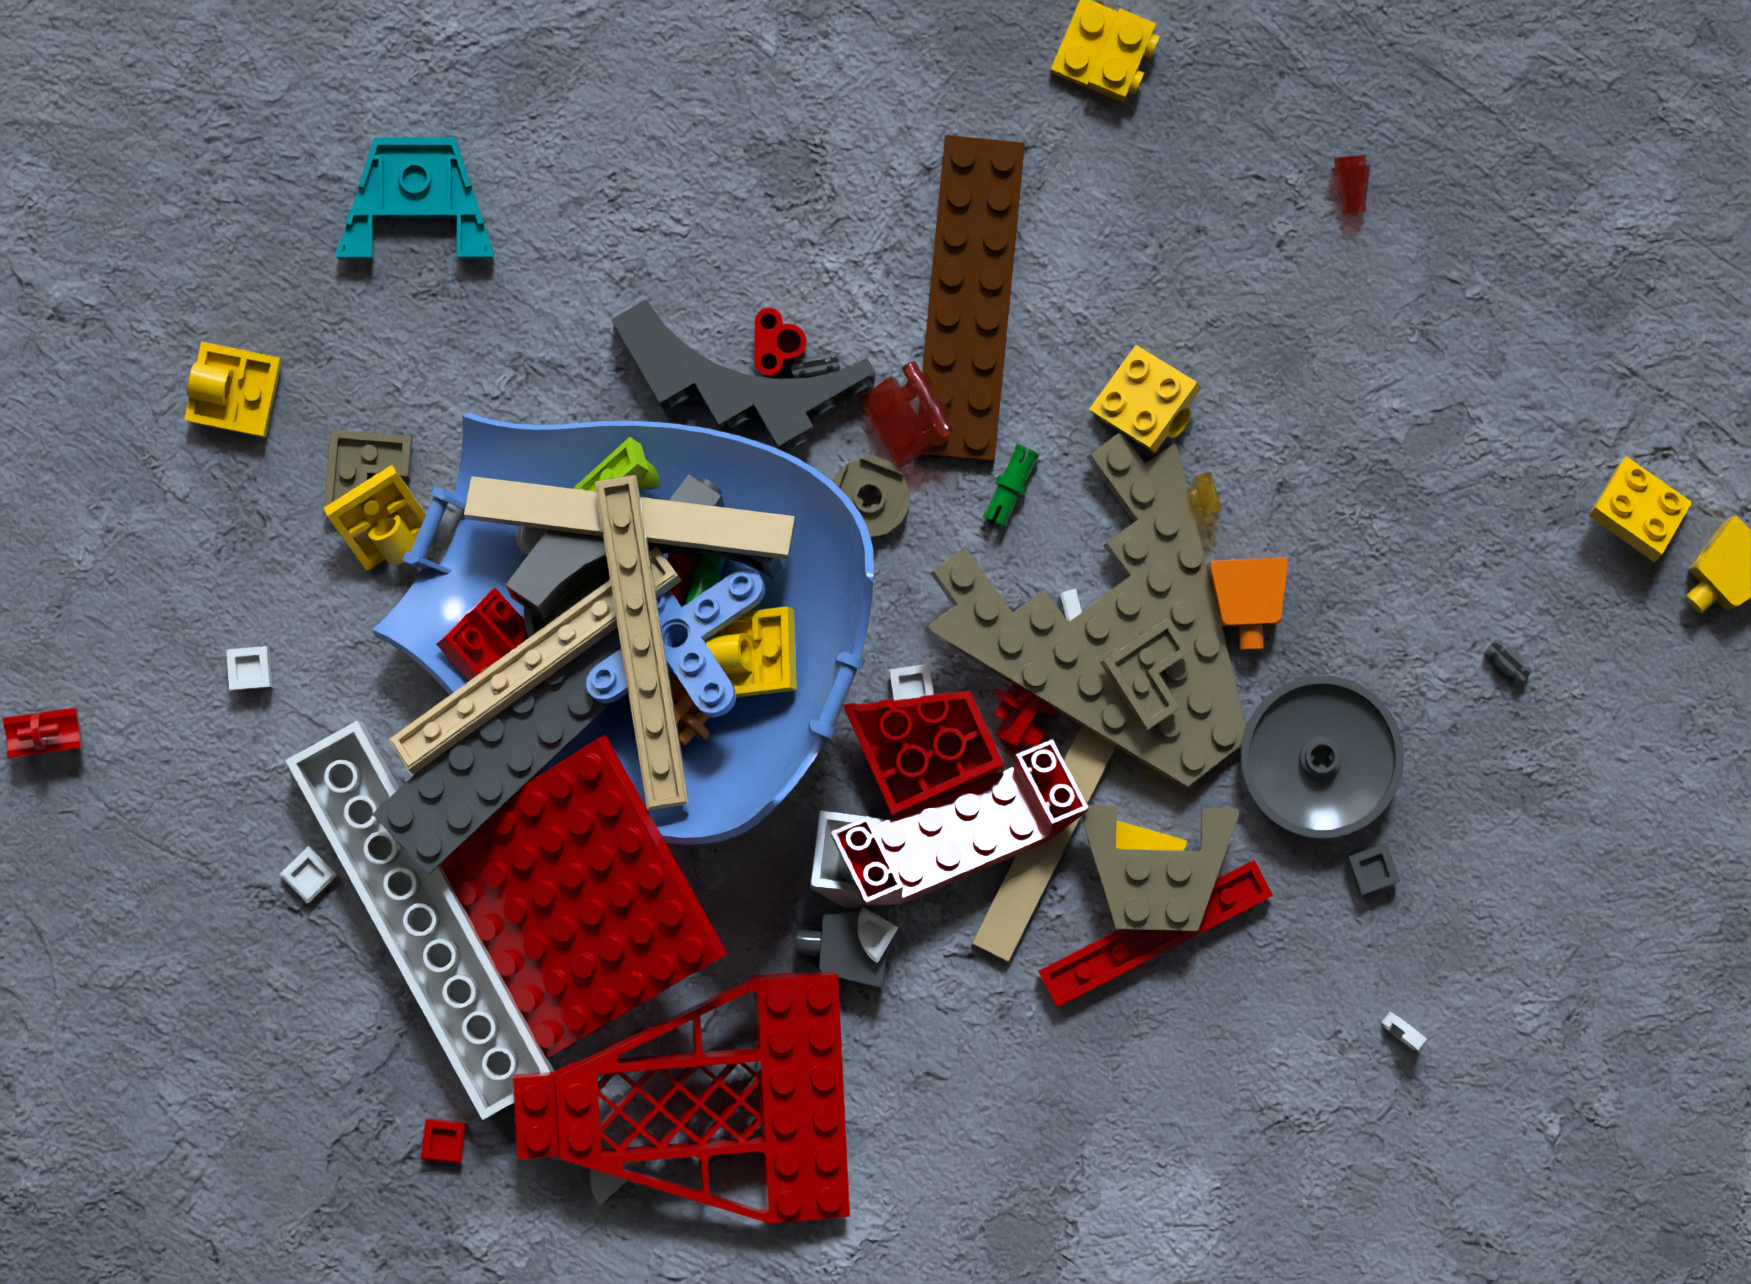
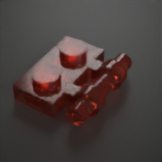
M915 361L909 362L902 367V371L908 380L905 386L901 387L898 380L890 376L858 398L894 462L900 467L905 466L935 446L927 433L929 430L935 427L940 437H945L954 431L948 419L950 413L943 402H938L930 388L933 383L926 372H921ZM916 397H918L925 409V412L920 417H918L910 403Z

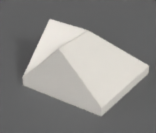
M820 811L810 889L846 909L863 906L865 904L830 834L836 829L865 817ZM869 817L873 826L886 821V819Z

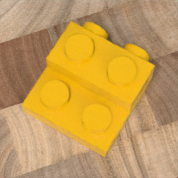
M1080 0L1052 64L1050 73L1124 103L1127 93L1135 95L1141 83L1144 72L1137 69L1143 56L1151 59L1160 37L1153 34L1156 23L1120 8L1116 11L1092 0Z

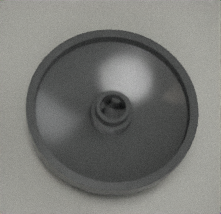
M1319 675L1300 678L1270 693L1257 706L1249 718L1240 746L1242 778L1247 792L1257 808L1282 829L1310 838L1344 836L1358 831L1374 821L1393 799L1400 784L1404 765L1401 734L1396 721L1384 703L1363 686L1334 676Z

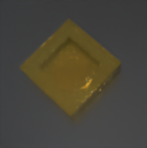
M1208 472L1195 476L1192 479L1193 487L1188 488L1193 510H1200L1202 518L1219 514L1222 509L1212 473Z

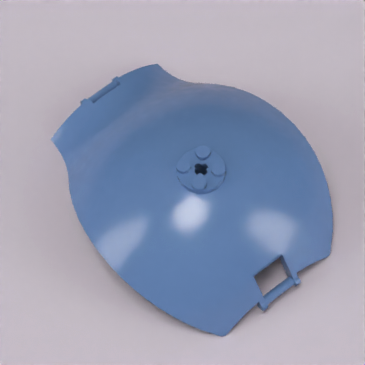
M472 413L463 415L462 453L454 494L433 485L430 492L433 499L411 551H406L402 561L422 568V570L401 601L373 629L375 637L391 644L416 661L434 677L449 695L465 685L469 680L442 652L436 643L494 587L524 618V606L511 598L505 586L528 556L520 550L516 542V531L519 526L467 520L465 518L464 511L471 476L574 489V486L626 439L631 437L641 443L645 459L654 466L661 482L660 489H639L640 495L652 499L669 500L689 474L698 481L705 478L714 483L722 491L721 496L725 508L795 516L796 525L790 559H780L782 567L773 579L745 564L725 559L720 576L724 579L740 569L754 570L760 575L765 584V595L762 601L750 611L786 606L794 609L797 691L737 697L733 708L728 713L720 717H710L703 725L710 733V736L705 741H701L694 736L686 746L680 743L690 804L648 810L666 843L690 845L720 842L741 835L758 825L802 778L827 737L833 739L836 729L833 727L857 669L862 670L865 662L860 657L871 612L874 561L873 546L868 528L855 505L833 481L800 459L772 446L708 428L647 421H597L556 425H530L497 421ZM450 503L462 508L463 512L453 540L439 565L425 559L446 507ZM663 554L667 560L668 554ZM629 693L612 703L534 777L536 778L594 740L606 735L647 808ZM699 709L693 714V717L700 711ZM684 727L681 728L678 734L684 730Z

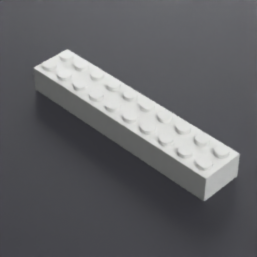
M355 721L285 761L483 1120L513 1103L512 1075L554 1072L555 1070L536 1042L529 1025L515 1004L512 994L501 974L497 971L495 963L483 941L478 936L462 903L457 898L455 890L443 868L439 866L429 875L372 815L399 787L364 723Z

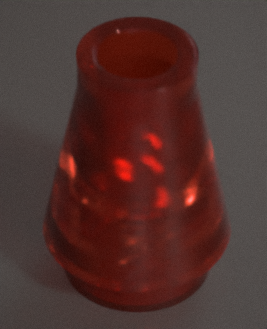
M1366 155L1334 158L1335 168H1331L1341 201L1342 214L1367 212L1366 199L1371 165H1367Z

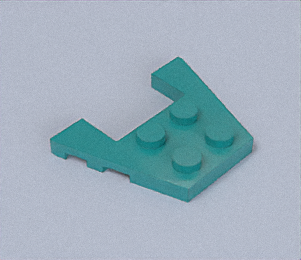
M374 137L358 184L359 189L352 209H350L346 219V227L341 242L338 243L336 249V258L338 260H374L375 218L457 217V258L494 259V250L456 138Z

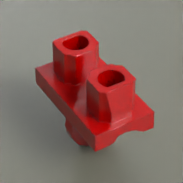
M1011 684L1007 693L996 687L992 695L1001 700V703L994 715L1003 719L995 735L1015 746L1020 744L1033 748L1039 745L1045 731L1031 723V720L1038 709L1052 717L1058 712Z
M78 708L2 718L6 734L8 758L83 748Z

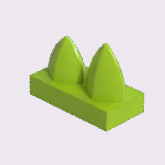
M629 437L574 486V489L596 492V481L631 475L637 476L639 489L642 490L660 489L661 482L654 466L645 459L641 443Z

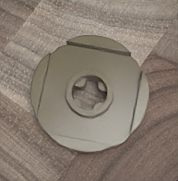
M869 456L860 458L842 467L833 479V482L849 497L860 512L868 528L870 538L886 536L904 520L909 508L910 493L907 481L900 470L891 462L879 457ZM870 486L877 489L876 496L881 498L880 504H872L870 509L864 508L862 506L863 500L858 497L859 492H867Z

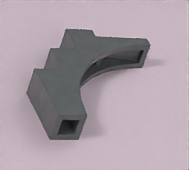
M647 300L611 319L661 408L667 404L671 408H675L692 398L690 391L697 388L720 429L728 425L730 430H733L751 419L749 412L756 410L778 450L787 447L791 452L809 442L811 439L808 434L814 431V427L808 415L814 413L818 418L838 406L835 402L836 399L848 392L852 398L872 387L870 380L875 377V370L868 358L840 371L811 378L771 379L737 372L712 362L688 347L664 325Z
M689 474L668 500L725 507L721 496L722 491L714 483L705 478L698 481ZM547 530L505 584L511 598L545 620L566 596L592 577L609 569L604 537ZM648 542L649 551L657 546L662 554L686 552L715 555L745 564L772 579L782 567L779 558Z

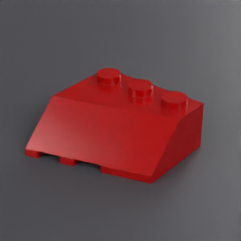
M970 691L925 695L918 698L900 700H879V702L863 704H843V708L893 817L1005 771L1003 761Z

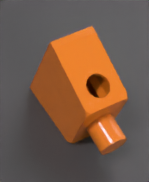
M1288 557L1210 561L1207 564L1221 626L1238 627L1239 650L1264 649L1263 626L1277 625L1281 622Z

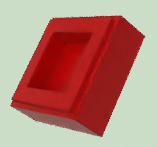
M426 1118L421 1160L462 1164L467 1122Z

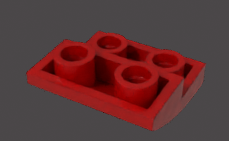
M494 587L436 645L470 681L526 641L528 635L525 629L524 618Z

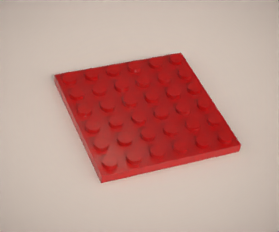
M606 735L594 740L523 785L500 810L440 865L546 1058L553 1056L728 954Z

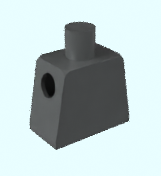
M889 909L869 910L888 921ZM861 911L823 915L822 931H797L796 954L820 956L819 973L837 972L839 978L876 987H884L886 949L878 963L872 960L864 951L857 930Z

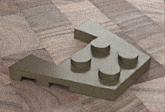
M1087 805L1089 808L1088 812L1081 816V820L1097 867L1114 928L1198 931L1238 820L1239 809L1201 808L1199 851L1116 848L1117 806Z

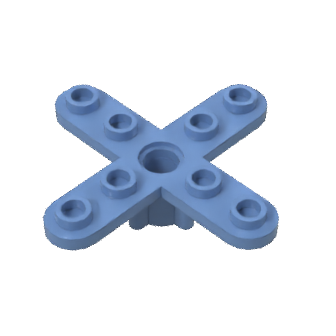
M740 569L731 573L683 607H681L671 590L657 598L668 672H675L698 709L704 715L710 717H720L733 708L736 702V690L705 641L762 601L765 595V584L760 575L754 570ZM622 649L596 665L587 677L586 687L588 692L598 702L612 703L628 694Z

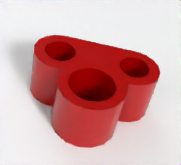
M763 308L757 313L754 321L756 370L762 377L776 378L782 372L784 362H791L794 359L798 360L804 355L807 347L806 336L797 325L783 324L781 314L774 308ZM766 316H772L777 322L774 328L765 329L761 325L762 319ZM786 332L797 334L801 340L798 350L792 353L780 350L777 343L782 334ZM764 357H775L777 360L776 366L773 369H765L761 364Z

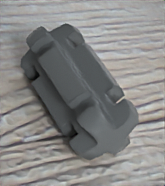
M830 352V356L827 357L824 354L802 358L803 361L797 362L794 359L790 364L793 379L811 378L840 371L839 359L835 352Z
M1495 640L1485 650V657H1491L1493 659L1492 664L1507 678L1511 676L1514 679L1512 681L1514 684L1519 685L1523 683L1531 674V668L1523 666L1524 661L1509 647L1504 648L1502 640Z

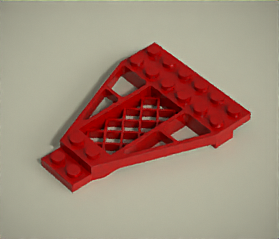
M793 972L752 975L753 978L580 1062H572L554 1072L512 1075L517 1159L559 1156L561 1160L769 1224L850 1217L838 973L824 972L795 975ZM753 991L756 1048L702 1052L700 1016ZM692 1020V1053L617 1059L619 1055ZM757 1062V1072L746 1063ZM727 1064L718 1076L706 1067ZM738 1064L754 1076L739 1095L723 1082ZM687 1067L677 1079L665 1070ZM697 1067L713 1079L712 1083L698 1098L682 1085ZM646 1070L637 1082H634L624 1073ZM657 1070L673 1083L658 1101L642 1088ZM616 1073L632 1086L617 1104L601 1092L602 1088ZM597 1074H605L598 1082ZM719 1085L735 1098L720 1116L704 1104ZM757 1085L759 1112L745 1101L746 1097ZM678 1089L694 1101L679 1120L663 1107ZM637 1092L653 1104V1107L638 1123L622 1110ZM598 1096L613 1108L601 1123ZM740 1104L756 1117L741 1135L725 1122ZM700 1107L716 1120L701 1138L685 1126L687 1121ZM659 1110L675 1123L660 1141L644 1129ZM618 1114L634 1127L619 1145L603 1132ZM760 1125L761 1137H750ZM721 1126L736 1138L708 1141ZM680 1129L695 1141L668 1144ZM639 1133L643 1134L654 1144L650 1146L627 1147ZM601 1138L611 1145L613 1149H601ZM757 1151L762 1153L763 1209H757L710 1194L708 1160L711 1156ZM698 1157L700 1162L701 1189L695 1190L624 1168L623 1164L634 1161Z

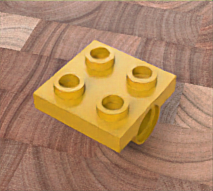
M201 342L197 363L193 364L188 380L187 396L189 400L184 420L189 423L266 438L282 359L280 357Z
M1135 345L1089 410L1100 420L1116 430L1122 431L1124 435L1155 453L1167 436L1175 438L1186 428L1191 417L1189 405L1202 388L1195 380Z
M1625 456L1618 464L1588 516L1655 562L1663 554L1692 502Z
M393 465L323 508L327 517L366 571L384 560L391 565L404 563L405 561H402L406 551H411L426 516V512Z
M786 606L748 611L705 641L736 690V698L797 691L794 609Z

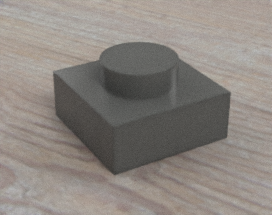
M1387 843L1347 856L1360 895L1400 882Z

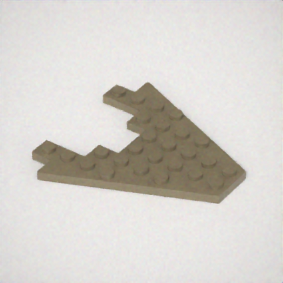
M1121 431L1086 457L1133 520V523L1103 544L1126 578L1069 622L1045 590L1012 612L968 550L963 548L930 573L954 606L925 627V630L938 640L1184 788L1190 786L1241 746L1246 722L1178 448L1175 443H1172L1144 463ZM1170 618L1191 652L1160 672L1159 675L1181 708L1150 729L1143 731L1100 662L1164 619Z

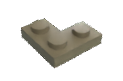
M331 429L324 507L367 481L369 474L376 475L391 465L394 466L401 477H410L413 437L408 435Z
M1170 618L1164 619L1100 662L1143 731L1150 729L1181 708L1159 675L1160 672L1191 652Z

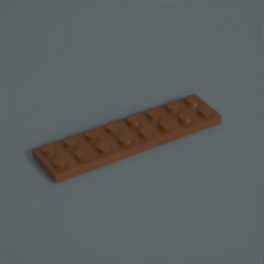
M945 135L915 455L988 462L995 461L1025 142Z

